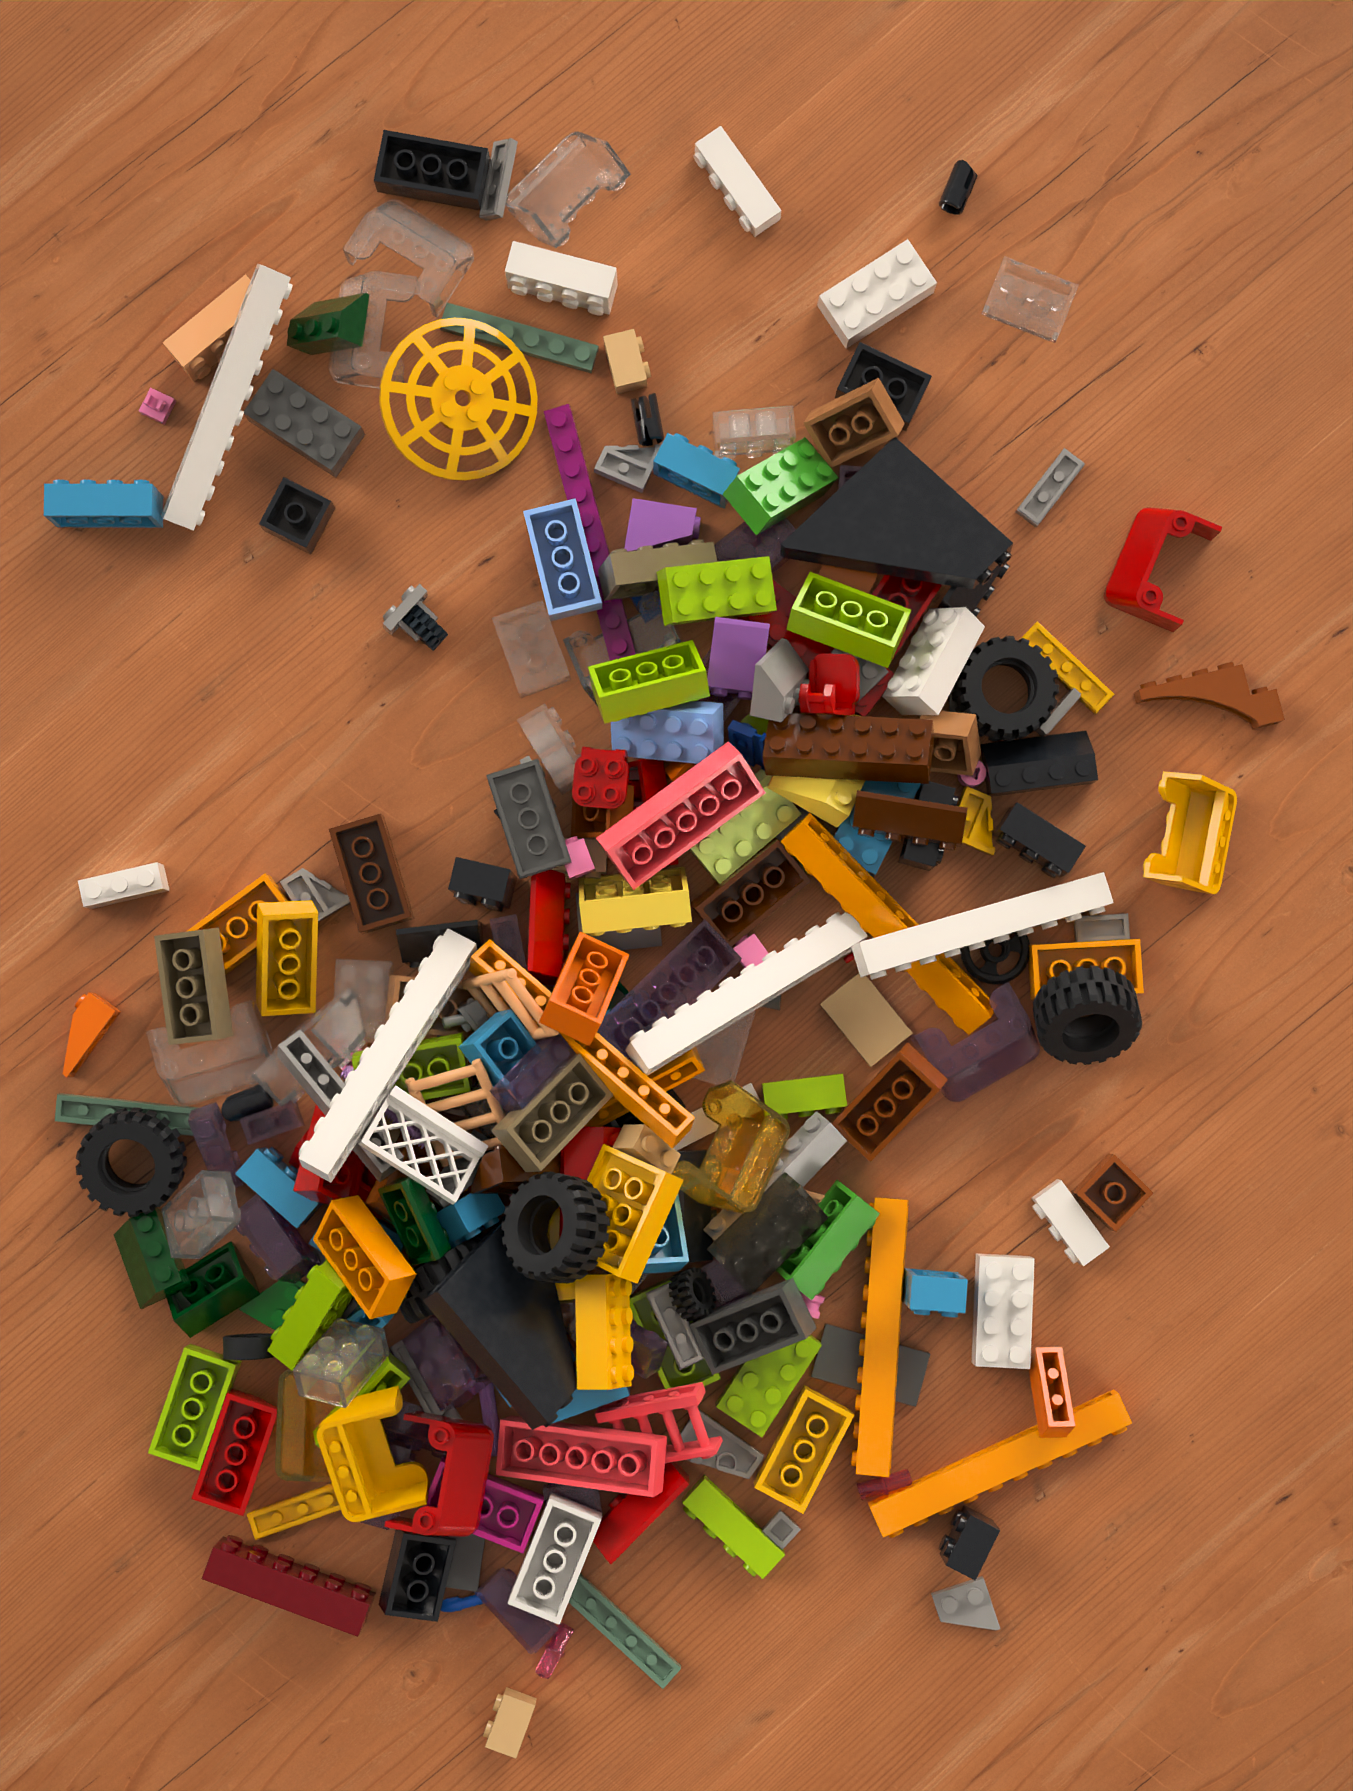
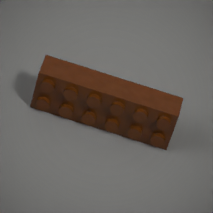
M804 713L788 714L782 722L768 720L762 756L765 774L772 776L929 784L934 745L933 720Z

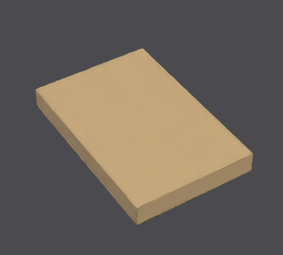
M859 973L820 1004L870 1067L913 1034L868 977H860Z

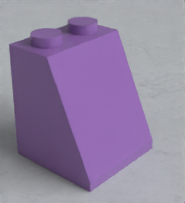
M633 498L624 549H627V552L637 551L639 547L648 545L653 546V549L663 548V545L668 543H678L679 546L688 545L689 542L693 541V538L698 539L701 517H696L697 508Z
M715 617L707 677L711 695L726 697L727 693L738 694L740 699L752 700L755 664L766 654L770 624Z

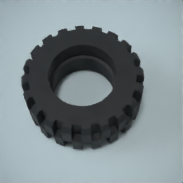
M1005 636L1003 639L999 637L991 638L972 650L954 685L952 701L957 702L956 712L976 714L979 737L985 735L988 736L990 741L997 742L998 740H1003L1004 742H1011L1015 739L1026 737L1038 729L1051 716L1050 712L1055 709L1057 704L1055 695L1059 693V685L1055 684L1058 674L1056 669L1051 670L1049 664L1052 663V660L1049 656L1044 658L1040 654L1043 649L1038 645L1031 647L1028 645L1029 640L1021 638L1018 641L1015 640L1014 636ZM998 665L1011 667L1024 678L1028 688V699L1024 707L1019 711L1011 714L1002 713L995 710L986 701L982 692V679L985 673L992 667Z
M1083 966L1076 967L1075 970L1070 972L1068 970L1060 973V976L1050 978L1047 981V985L1043 984L1033 1001V1015L1040 1045L1049 1055L1062 1062L1067 1060L1069 1064L1077 1065V1063H1083L1084 1065H1089L1095 1061H1099V1063L1105 1062L1109 1057L1115 1058L1120 1055L1122 1050L1126 1051L1131 1047L1132 1042L1136 1041L1142 1028L1141 1012L1133 984L1119 972L1115 973L1114 970L1106 967L1100 969L1098 966H1090V968L1083 969Z
M134 1107L130 1111L126 1108L119 1109L114 1114L110 1113L103 1117L82 1139L80 1143L82 1147L77 1151L76 1159L80 1161L75 1166L76 1175H82L83 1178L79 1181L82 1190L87 1188L90 1192L87 1195L89 1200L93 1202L96 1199L101 1203L99 1208L105 1212L111 1208L114 1210L113 1215L122 1216L125 1212H128L129 1217H137L141 1212L146 1215L153 1212L156 1207H161L183 1180L185 1175L183 1169L187 1166V1157L183 1156L186 1150L185 1143L178 1141L177 1138L181 1134L177 1128L171 1130L168 1127L170 1121L164 1117L162 1120L156 1118L157 1112L149 1110L147 1113H143V1109ZM129 1139L144 1145L151 1153L155 1163V1174L152 1179L147 1183L133 1184L118 1177L109 1162V1149L113 1143L118 1140Z
M544 1172L531 1176L529 1181L525 1180L518 1187V1192L512 1194L509 1199L511 1203L509 1206H506L504 1211L506 1218L505 1222H502V1231H504L505 1237H502L504 1247L508 1249L506 1254L509 1260L513 1262L514 1268L530 1279L566 1284L572 1283L576 1279L580 1280L588 1274L587 1270L592 1271L598 1264L596 1260L598 1257L601 1258L605 1252L603 1248L604 1243L608 1242L609 1239L607 1226H610L609 1217L605 1213L608 1211L606 1203L600 1200L602 1195L597 1188L593 1187L592 1183L579 1177L554 1172ZM560 1206L563 1214V1231L558 1243L551 1249L548 1241V1226L553 1213Z
M476 1235L462 1242L436 1261L421 1263L413 1268L416 1276L399 1307L407 1322L413 1324L434 1314L423 1300L482 1239L480 1236Z

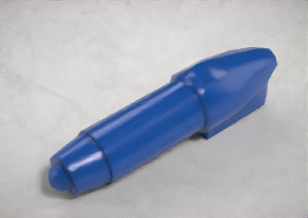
M479 1593L463 1598L456 1596L443 1599L441 1611L455 1612L482 1605L490 1601L491 1595Z

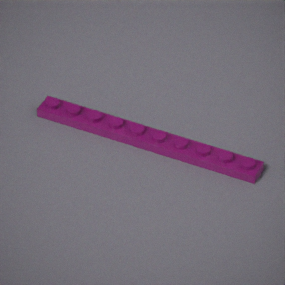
M566 404L546 410L544 415L567 500L576 498L602 601L603 609L596 611L609 659L612 661L635 655L637 653L623 600L604 601L598 569L610 552L571 406Z

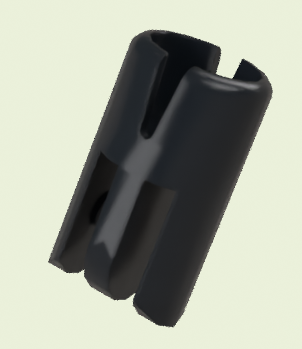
M958 160L954 164L939 201V206L950 214L960 215L963 213L978 176L966 161Z
M656 393L649 394L648 398L641 396L638 401L635 398L631 399L639 444L642 446H652L653 439H656L657 444L661 443L664 440V433Z
M261 1083L227 1097L222 1104L221 1111L226 1120L240 1121L272 1108L274 1102L267 1085Z

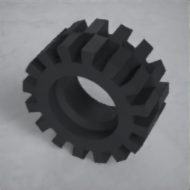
M692 1267L671 1277V1283L668 1288L672 1291L669 1292V1297H673L672 1306L676 1305L677 1309L675 1311L677 1314L681 1313L682 1319H687L690 1322L714 1312L716 1296L713 1295V1292H715L714 1287L711 1288L710 1283L712 1282L710 1278L706 1279L707 1274L705 1272H701L700 1268Z

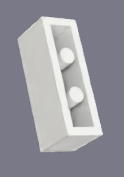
M158 862L78 880L83 907L89 909L170 891L164 865Z
M1056 1179L1032 1197L1035 1203L1032 1208L1040 1219L1046 1218L1051 1225L1048 1230L1057 1242L1062 1240L1066 1245L1067 1249L1064 1252L1073 1264L1078 1262L1080 1265L1085 1266L1110 1247L1062 1180Z

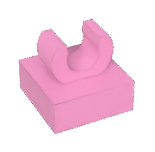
M150 388L139 412L165 425L176 400Z

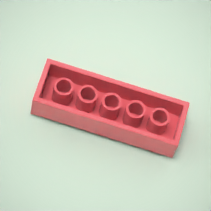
M728 741L606 830L596 840L621 876L635 890L766 792L742 754Z
M511 1415L500 1419L495 1475L654 1497L663 1492L667 1436L559 1421L548 1427L542 1425L532 1430L521 1416Z

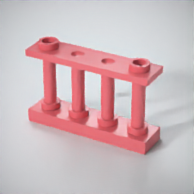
M703 1382L630 1395L600 1406L595 1412L598 1423L608 1422L612 1424L613 1429L626 1430L622 1419L633 1417L637 1419L641 1433L653 1434L647 1415L652 1413L662 1414L672 1445L666 1446L665 1463L698 1457L702 1459L711 1458L717 1454L723 1442L722 1436L708 1437L700 1415L698 1405L706 1393ZM684 1408L688 1411L697 1440L683 1443L672 1410Z

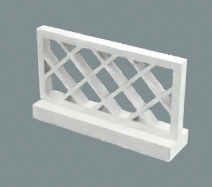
M396 1085L386 1096L359 1143L360 1146L452 1205L458 1200L480 1157L484 1155L488 1148V1145ZM387 1108L397 1115L399 1123L386 1124L384 1113ZM414 1125L419 1128L422 1138L410 1140L407 1127ZM400 1128L404 1142L392 1144L388 1130ZM376 1132H383L386 1145L378 1147L369 1141L371 1135ZM439 1141L442 1143L445 1154L434 1156L430 1142ZM424 1143L428 1157L416 1159L412 1145ZM406 1147L410 1161L402 1162L397 1159L394 1149ZM462 1156L470 1161L466 1169L457 1171L453 1157ZM447 1158L451 1172L439 1174L435 1160ZM429 1162L433 1176L425 1177L420 1174L418 1164ZM453 1177L456 1187L453 1194L443 1188L441 1179Z

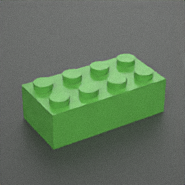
M804 437L737 475L723 495L751 530L758 535L824 496L839 477L807 438Z
M836 1180L826 1192L822 1201L815 1206L810 1216L804 1220L770 1265L785 1280L793 1278L799 1291L812 1300L815 1295L824 1289L825 1283L830 1276L840 1269L842 1261L849 1252L857 1247L864 1233L873 1227L880 1213L844 1184Z

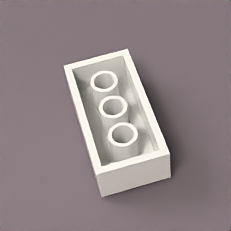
M907 239L819 295L817 306L847 349L933 294L937 282Z
M516 241L512 242L505 268V276L508 288L513 293L525 296L527 293L532 294L544 302L559 301L562 302V305L571 309L582 307L588 309V312L594 315L601 316L603 313L610 315L618 286L616 267Z
M966 607L929 609L924 615L918 631L912 637L911 644L905 655L901 658L899 666L888 682L887 689L882 697L902 715H939L985 626Z
M976 1253L971 1360L975 1366L1030 1369L1034 1258L1030 1256Z
M551 1492L510 1593L508 1604L560 1625L598 1530L602 1513Z

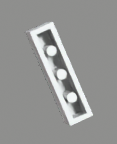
M721 126L695 143V154L693 156L696 163L701 169L705 167L708 171L711 184L716 190L720 188L723 192L726 205L731 211L735 209L740 216L739 222L746 232L750 231L756 237L780 220L781 209Z

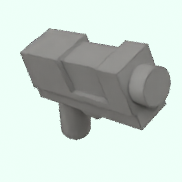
M468 998L465 1005L456 1009L459 1014L443 1017L442 1024L444 1028L461 1025L464 1031L468 1032L471 1029L474 1033L489 1018L477 1000Z

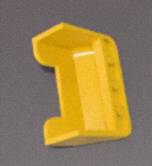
M1163 771L1158 791L1162 799L1171 803V806L1166 816L1165 837L1161 842L1162 853H1151L1145 859L1143 877L1166 886L1206 894H1217L1222 884L1237 804L1236 793L1233 789L1203 775Z
M399 1386L356 1396L324 1419L318 1426L317 1440L341 1512L351 1522H360L427 1505L430 1481L425 1467L418 1462L395 1465L381 1419L394 1416L401 1411L403 1398Z

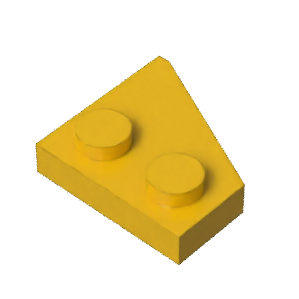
M964 786L957 806L967 808L962 844L992 856L995 853V847L992 844L993 819L990 815L992 810L991 796Z

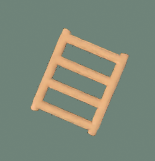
M514 968L468 978L462 982V987L468 990L473 998L479 1002L486 1011L488 1018L498 1011L509 1010L510 1006L534 1040L549 1038L559 1034L558 1031L539 1023L543 1011L516 976L517 972Z
M480 1058L471 1062L472 1065L416 1081L413 1077L405 1080L409 1094L436 1112L486 1099L492 1112L454 1122V1124L465 1131L495 1122L498 1124L506 1116ZM474 1075L477 1076L481 1089L432 1103H425L421 1090ZM497 1137L482 1141L488 1145L486 1151L494 1149L495 1146L503 1145ZM431 1141L436 1155L445 1154L442 1143ZM455 1156V1157H453V1158H454V1160H456V1159H460V1158H463V1157H462V1156ZM447 1158L439 1160L442 1167L449 1165Z

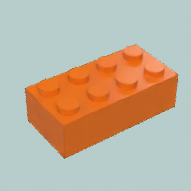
M579 932L539 1023L590 1046L603 1021L630 954L583 932Z

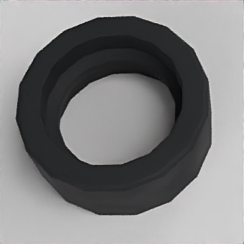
M249 1333L224 1336L223 1359L259 1360L273 1358L274 1356L267 1351L273 1341L270 1339L272 1334Z

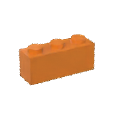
M1036 1347L1031 1353V1364L1028 1370L1039 1437H1067L1075 1427V1420L1062 1347Z

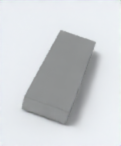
M512 138L493 143L479 217L486 221L503 218L518 141Z
M1064 448L1015 512L1034 527H1037L1085 463Z
M669 1282L647 1292L646 1295L681 1370L705 1358L689 1326V1321L682 1319L681 1313L677 1314L675 1311L677 1309L676 1305L672 1306L671 1302L674 1300L673 1297H669V1292L672 1291L668 1288L671 1283Z

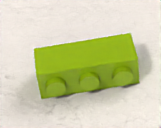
M843 1074L761 1083L765 1116H771L772 1120L788 1119L787 1113L798 1112L799 1117L812 1116L814 1110L825 1109V1114L841 1112V1107L847 1106Z

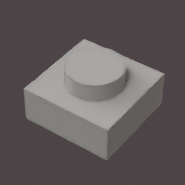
M781 1509L762 1528V1531L782 1550L801 1530Z

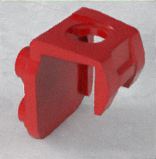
M818 654L810 661L809 684H800L799 704L801 713L854 715L855 704L859 701L860 665L858 660L850 654Z
M582 747L581 757L575 762L572 797L578 805L591 808L617 809L625 803L629 779L627 751Z

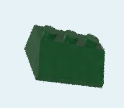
M361 293L314 302L290 320L287 331V346L309 355L363 347L370 294Z
M404 1175L380 1187L378 1192L411 1264L436 1261L451 1249L448 1242L449 1236L440 1225L436 1207L430 1202L425 1192L426 1187Z
M157 1208L146 1215L142 1212L137 1217L129 1218L114 1234L140 1309H144L192 1287L164 1212Z
M230 1241L186 1268L185 1270L192 1287L166 1299L174 1322L191 1338L260 1295L253 1274L234 1243Z

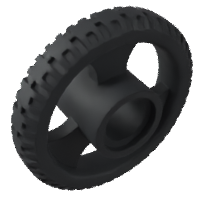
M1015 932L1012 939L998 943L1002 948V952L999 957H994L989 953V945L994 942L993 939L984 941L986 946L980 948V954L986 962L980 969L972 961L969 946L960 948L962 962L974 978L987 984H1003L1018 977L1027 966L1030 942L1027 935L1018 937L1017 932ZM1011 951L1019 953L1020 957L1017 964L1007 973L999 975L997 963L1007 959Z

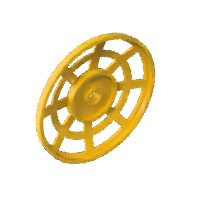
M447 318L425 324L411 332L397 345L383 370L379 403L382 420L389 437L395 447L409 462L420 470L439 478L458 481L473 480L488 476L504 468L519 455L528 442L537 415L538 396L536 383L523 353L502 332L483 322L466 318ZM464 326L463 341L447 342L433 349L422 337L427 332L441 327ZM475 328L484 330L497 337L513 353L501 361L490 350L474 344ZM414 343L423 356L412 369L408 383L391 381L399 358ZM450 350H463L461 365L447 368L438 356ZM473 352L486 357L495 367L485 375L473 368ZM429 362L439 375L435 378L431 387L416 385L421 371ZM518 362L522 365L529 383L530 406L516 403L515 385L508 370ZM501 375L507 386L508 401L494 398L491 383ZM458 391H463L467 394L468 403L466 406H460L456 403L455 395ZM390 392L406 394L407 410L414 428L402 437L395 426L391 414ZM415 396L429 398L433 414L423 421L420 420L416 410ZM493 409L507 412L502 426L495 434L486 422ZM515 414L528 416V423L522 438L507 455L499 441L509 430ZM439 422L446 428L453 430L451 445L438 440L429 430ZM478 428L486 440L476 446L461 447L464 431ZM422 436L433 447L449 453L446 469L438 468L424 461L408 445ZM491 448L498 460L492 466L481 470L457 472L460 455H473Z

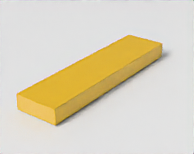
M1038 621L1022 636V638L1029 640L1028 645L1031 647L1038 645L1043 649L1040 654L1044 658L1050 657L1052 663L1049 666L1051 670L1056 669L1057 679L1068 690L1073 688L1081 693L1079 700L1094 714L1115 695Z
M329 1483L248 1512L247 1517L254 1538L258 1540L341 1509L333 1485Z

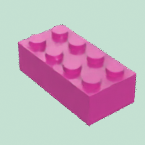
M444 1456L441 1458L429 1489L427 1505H423V1507L438 1506L446 1460ZM488 1474L478 1529L473 1534L524 1553L542 1507L544 1495Z

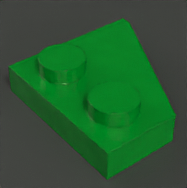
M288 1274L261 1292L259 1296L241 1306L239 1310L276 1330L284 1323L283 1315L292 1305L294 1306L296 1302L294 1297L303 1285H306V1282L292 1274Z

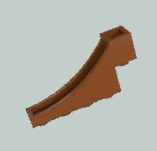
M1233 662L1217 666L1218 670L1208 672L1207 668L1192 672V677L1182 679V675L1166 678L1167 683L1159 685L1156 684V681L1141 684V689L1134 693L1136 704L1155 700H1183L1211 705L1251 724L1252 730L1278 724L1285 720L1277 689L1268 691L1267 686L1252 690L1251 695L1243 664L1234 666Z

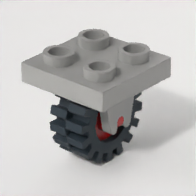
M420 584L416 588L411 585L401 596L403 602L397 608L393 605L383 615V627L391 635L400 627L415 642L420 639L434 651L448 634L436 622L438 617L422 603L427 598V590Z

